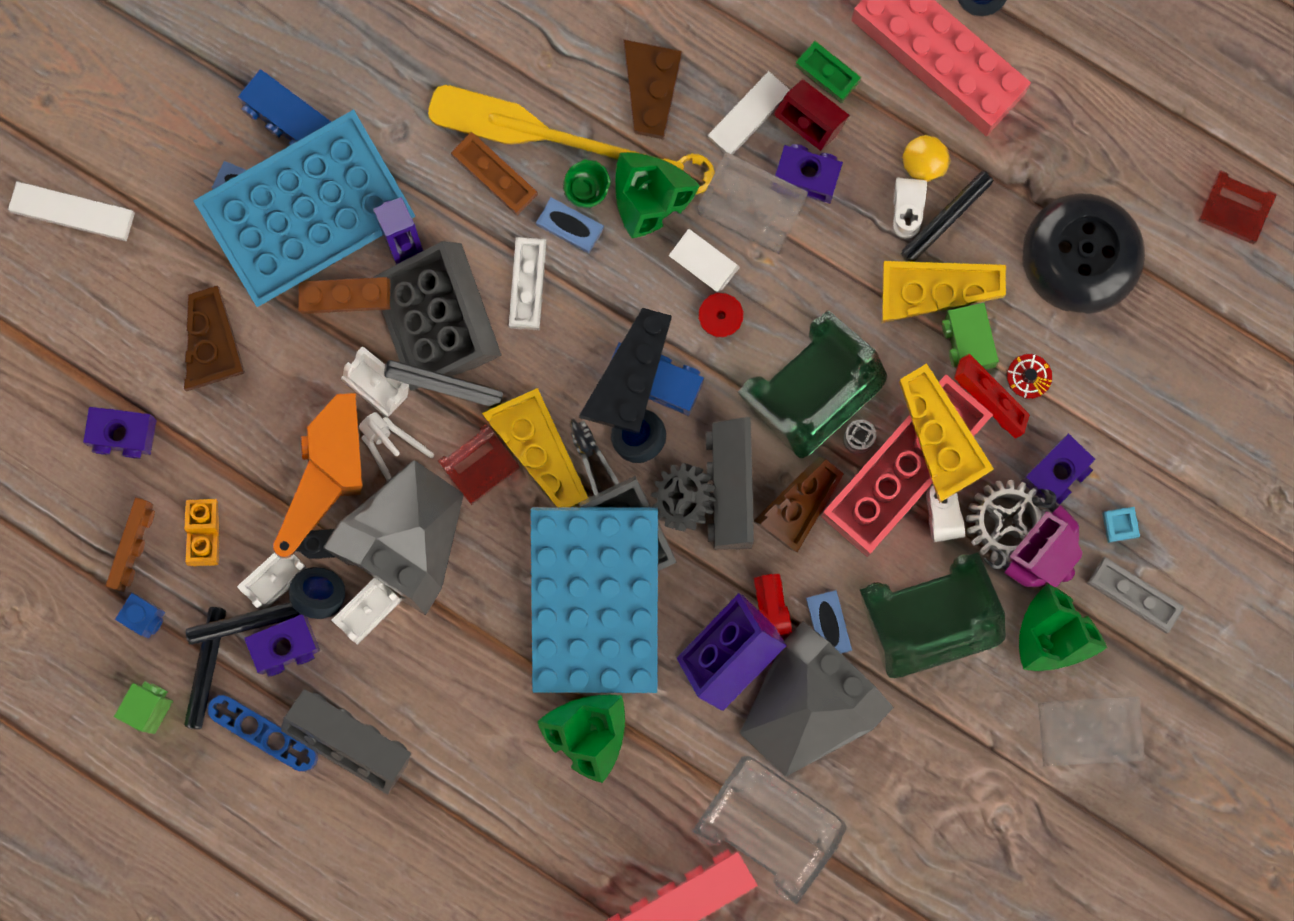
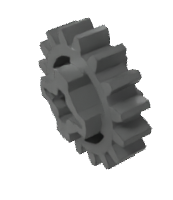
M682 463L681 466L671 465V473L662 471L661 474L664 480L662 482L655 481L654 484L659 489L658 492L651 493L652 497L657 498V503L653 504L652 508H658L660 511L658 520L665 521L666 527L684 532L686 529L696 530V522L706 523L705 513L713 514L709 504L716 502L717 498L710 496V492L714 491L716 487L715 485L707 484L711 476L702 473V468L692 467V465Z

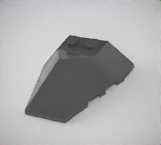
M413 460L387 481L374 495L362 502V505L350 515L344 517L334 529L323 549L347 565L358 566L401 595L399 599L423 615H426L443 586L464 493Z
M804 621L784 640L787 646L775 657L740 731V734L785 777L872 731L894 708L875 685L831 643Z

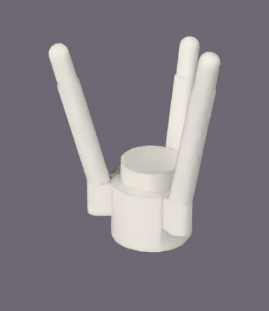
M377 412L367 416L358 427L364 434L361 439L370 449L387 481L392 477L374 442L377 445L383 442L395 456H399V450L388 439L391 434L389 429L429 458L434 457L433 452L394 425L389 418L385 417L382 419Z

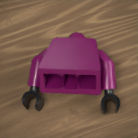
M1040 489L1045 494V502L1043 503L1038 497H1032V503L1036 507L1047 508L1051 513L1046 511L1009 556L1012 559L1010 562L1006 560L1005 553L995 547L990 549L998 553L997 560L990 562L986 558L983 559L986 564L995 569L1003 568L1005 570L1004 574L1025 587H1042L1046 583L1057 587L1061 582H1068L1074 577L1075 569L1073 567L1082 557L1083 553L1078 544L1079 524L1061 504L1059 506L1056 505V495L1053 491Z

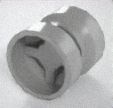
M866 420L851 422L843 436V443L846 449L856 455L868 452L875 442L876 430Z

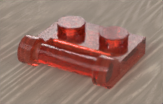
M1220 170L1213 182L1198 221L1254 245L1259 238L1277 194L1269 190L1264 192L1228 177L1229 173ZM1222 188L1260 203L1259 209H1253L1220 195Z
M487 424L479 429L480 433L448 457L444 455L438 460V463L471 505L520 469V466ZM486 442H489L493 449L459 474L454 467Z

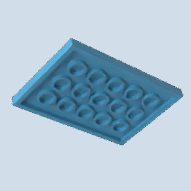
M354 109L194 200L195 205L256 307L381 237L383 233L373 209L381 206L384 202L402 197L411 218L415 217L414 212Z
M531 507L532 693H657L658 508Z

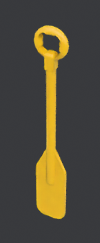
M450 85L439 86L434 91L428 108L429 118L437 126L466 134L472 131L477 137L512 145L549 140L618 159L620 153L623 152L638 153L551 129L519 104ZM691 153L683 156L678 161L662 159L681 170H684L683 164L691 160L692 164L699 166L703 163L708 168V171L704 172L702 180L705 184L699 187L696 194L705 192L714 181L715 171L712 163L700 154Z

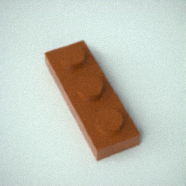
M472 131L451 152V156L516 216L538 195L537 191Z
M387 277L302 281L299 283L298 311L302 314L390 310V279Z
M135 497L105 585L106 587L124 593L126 586H131L135 576V569H132L135 559L141 556L145 546V540L142 539L146 527L150 528L154 520L155 511L152 510V503Z

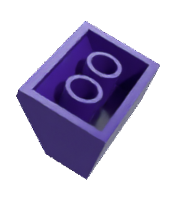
M738 593L676 659L698 698L724 711L787 645L775 626L742 594Z

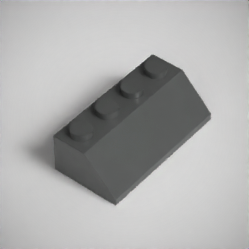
M743 417L712 423V432H706V450H712V462H707V474L711 476L709 481H713V485L716 487L713 493H710V496L717 498L716 502L709 504V507L714 511V523H708V542H714V550L752 549L754 543L751 417Z

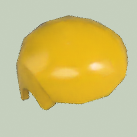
M928 135L920 136L910 141L902 155L905 170L916 180H927V182H930L940 176H944L950 164L948 148L939 138Z

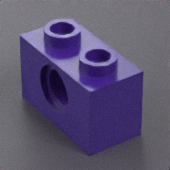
M792 144L791 147L784 145L774 177L773 187L831 204L843 162L838 161L836 156L829 153H820L818 155L808 152V148L802 145ZM805 166H810L815 169L817 174L813 177H806L800 170Z
M89 407L83 443L92 448V452L96 454L110 455L111 450L123 452L122 456L141 459V454L151 455L157 419L151 414ZM125 427V437L120 441H114L113 434L115 430Z
M1068 433L1021 482L1026 483V487L1030 490L1034 488L1037 491L1035 495L1038 498H1044V500L1046 499L1045 494L1040 489L1053 491L1056 495V503L1060 505L1072 493L1068 487L1075 480L1081 483L1093 471L1090 465L1095 461V458ZM1054 466H1063L1067 470V479L1060 480L1056 478L1053 473Z
M299 615L244 638L257 673L262 675L267 673L268 677L286 671L284 666L295 661L297 665L310 662L315 659L313 654L320 652L308 617L304 615ZM283 639H288L291 643V650L287 655L280 656L276 650L277 644Z

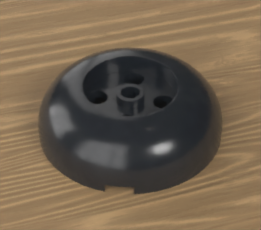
M1072 194L1051 202L1035 216L1024 237L1022 261L1030 284L1046 302L1063 311L1093 314L1114 307L1134 289L1143 271L1145 246L1137 223L1122 206L1106 197L1095 194ZM1083 224L1091 225L1094 233L1091 235L1085 234L1082 230ZM1062 241L1068 242L1071 245V251L1068 253L1061 252L1059 250V243H1062ZM1082 246L1089 248L1091 252L1089 254L1085 253L1082 250ZM1105 247L1112 250L1114 256L1112 258H1105L1102 255V248ZM1079 266H1088L1091 271L1090 275H1080L1078 272Z

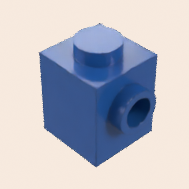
M131 593L115 620L140 636L150 638L161 627L165 611L144 598Z

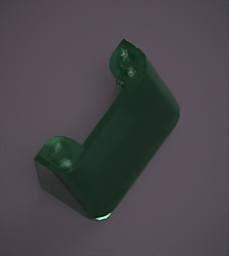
M829 310L820 317L815 318L810 324L809 338L811 343L770 381H767L762 376L750 378L738 391L744 402L799 458L807 457L876 395L887 380V373L877 351Z
M979 552L971 555L963 554L955 558L950 566L949 575L892 592L889 585L879 582L860 589L861 600L888 677H905L992 649L1005 640V612Z

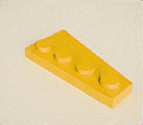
M904 261L883 262L882 323L1003 298L1006 295V265Z
M538 388L482 413L483 417L556 507H575L579 505V502L588 498Z

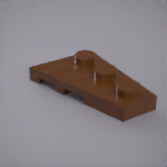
M624 39L634 134L664 140L682 51Z
M217 285L188 294V342L185 357L187 365L186 379H184V390L186 392L245 373L220 287Z
M818 456L753 522L787 548L798 553L844 473L827 459Z

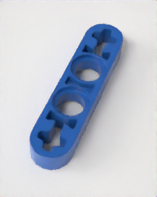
M220 695L210 701L208 714L214 722L294 770L309 771L317 764V752L281 731L282 727L237 700ZM227 701L229 703L227 708L235 714H238L239 708L243 710L236 718L234 727L230 725L234 720L227 715L218 717L219 710L216 709L218 703L224 705ZM252 716L257 720L258 728L255 733L248 735L243 732L241 724L246 717ZM279 732L284 736L285 743L280 750L275 751L269 747L268 738L271 734ZM292 740L296 742L292 747L295 750L304 752L307 749L309 751L307 754L311 759L309 763H302L299 766L297 764L298 757L291 753H288L287 759L283 757L290 749Z

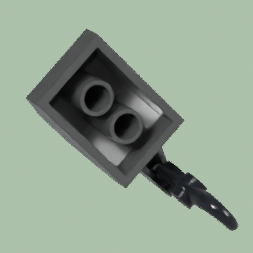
M572 419L570 421L572 440L579 455L582 456L594 496L579 502V507L652 508L636 476L619 483L597 446L585 420L577 423L575 419ZM593 449L615 485L604 491L601 490L589 457L593 455ZM658 522V571L677 562Z

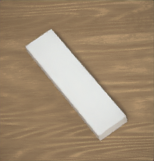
M16 182L8 208L14 214L122 241H127L135 214L133 210L21 182Z

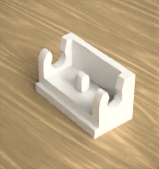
M690 229L686 231L669 254L671 258L716 292L722 291L740 268V266Z
M362 346L357 351L356 358L352 364L348 362L345 365L341 380L388 418L407 398L409 384L384 377L385 364Z
M273 553L237 587L252 601L255 607L260 610L266 609L289 590L290 583L295 575L303 569H307V567L295 554L283 559Z
M374 577L332 621L358 645L402 600L387 585Z

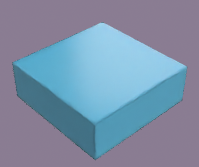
M1135 507L1102 512L1108 543L1140 537Z

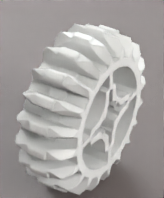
M999 480L995 482V491L989 485L983 488L986 497L980 493L974 496L980 505L971 503L968 506V509L976 513V515H968L966 517L967 522L975 523V526L967 529V533L978 534V537L971 543L974 546L980 542L985 545L980 550L982 555L991 547H995L1003 551L1006 555V560L1010 561L1009 556L1018 545H1002L998 543L999 539L1006 534L1013 535L1016 538L1020 537L1022 540L1027 536L1029 532L1026 531L1027 527L1021 520L1025 508L1028 509L1031 515L1032 528L1046 511L1049 512L1048 509L1040 510L1039 507L1032 503V497L1037 492L1034 488L1026 494L1024 493L1026 483L1021 482L1016 490L1014 489V481L1008 480L1006 489H1004L1003 483ZM999 498H1012L1019 502L1013 508L1005 509L1001 505L996 506L992 501ZM985 510L990 512L989 516L995 522V529L991 535L988 534L984 525ZM1017 511L1012 522L1015 524V527L1010 525L999 533V530L1003 527L1002 522L1005 521L1001 517L1006 518ZM993 551L990 559L995 561L998 558V553Z

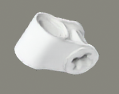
M896 178L893 229L900 238L911 239L919 233L926 200L927 180ZM905 218H910L911 226L905 225Z
M932 485L927 490L926 502L933 542L964 538L965 526L957 493L944 500V504H942V502L939 503L938 499H935L934 494L936 492Z

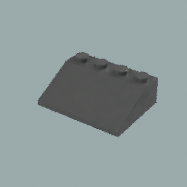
M441 241L372 277H387L390 279V310H382L400 363L452 377L502 356L462 243ZM409 384L410 391L421 388Z

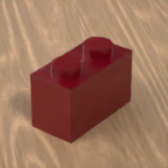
M804 79L799 81L785 94L773 114L820 151L837 137L850 116Z

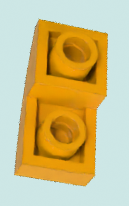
M217 499L186 500L184 529L187 533L185 559L187 566L219 565V513Z

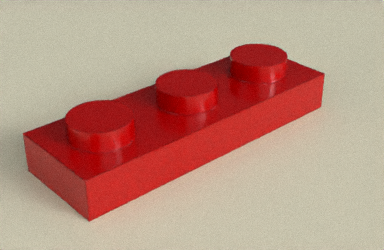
M970 353L962 357L954 376L958 384L991 412L1001 428L1007 430L1015 439L1025 434L1030 414Z

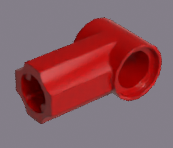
M780 573L754 577L758 610L775 626L780 635L791 634L790 614L788 606H785Z

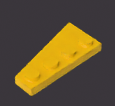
M927 363L900 379L899 383L939 503L994 470Z

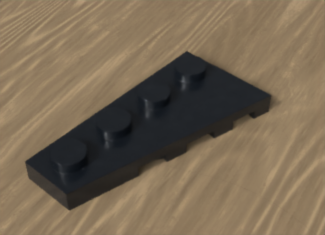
M646 308L641 309L579 415L580 419L635 434L640 433L672 315Z

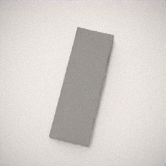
M1106 557L1102 558L1087 582L1094 589L1166 634L1170 632L1184 609V606Z

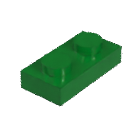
M816 41L809 46L795 63V67L840 103L846 99L861 81V77Z

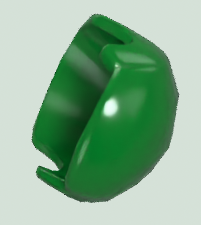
M584 159L571 166L566 173L563 181L564 195L576 207L590 209L605 199L611 185V179L606 167L597 161Z

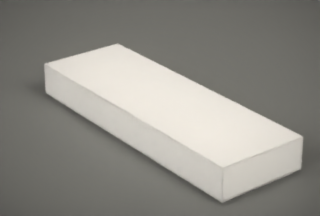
M768 71L708 134V139L730 158L776 110L790 89Z
M516 237L509 328L540 330L546 239Z

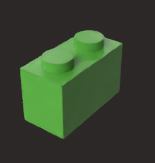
M985 303L948 310L945 320L942 321V329L945 338H950L952 350H949V357L952 367H958L960 359L970 353L984 369L995 368L999 360Z
M144 681L143 685L132 683L114 717L141 732L155 734L173 700L165 697L168 693L167 690L153 683L150 684Z

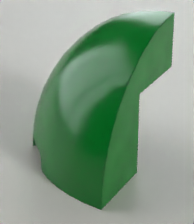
M620 153L616 166L615 192L619 214L630 237L645 236L662 228V220L673 211L680 214L692 201L700 185L686 172L662 159L640 153Z
M1047 584L1040 590L1027 608L1019 634V655L1022 667L1025 670L1047 671L1064 668L1087 660L1108 648L1090 617H1081L1080 613L1074 608L1073 599L1050 584Z
M605 694L573 700L553 709L538 720L539 729L555 753L562 751L572 760L571 768L591 780L603 783L616 763L623 742L625 729L622 695Z

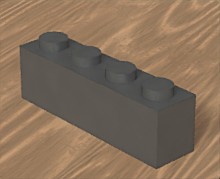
M305 689L283 719L282 732L387 795L408 766L412 754L402 743L389 740L382 736L375 727L362 724L354 719L348 711L337 709L327 703L326 699L320 694L310 693Z

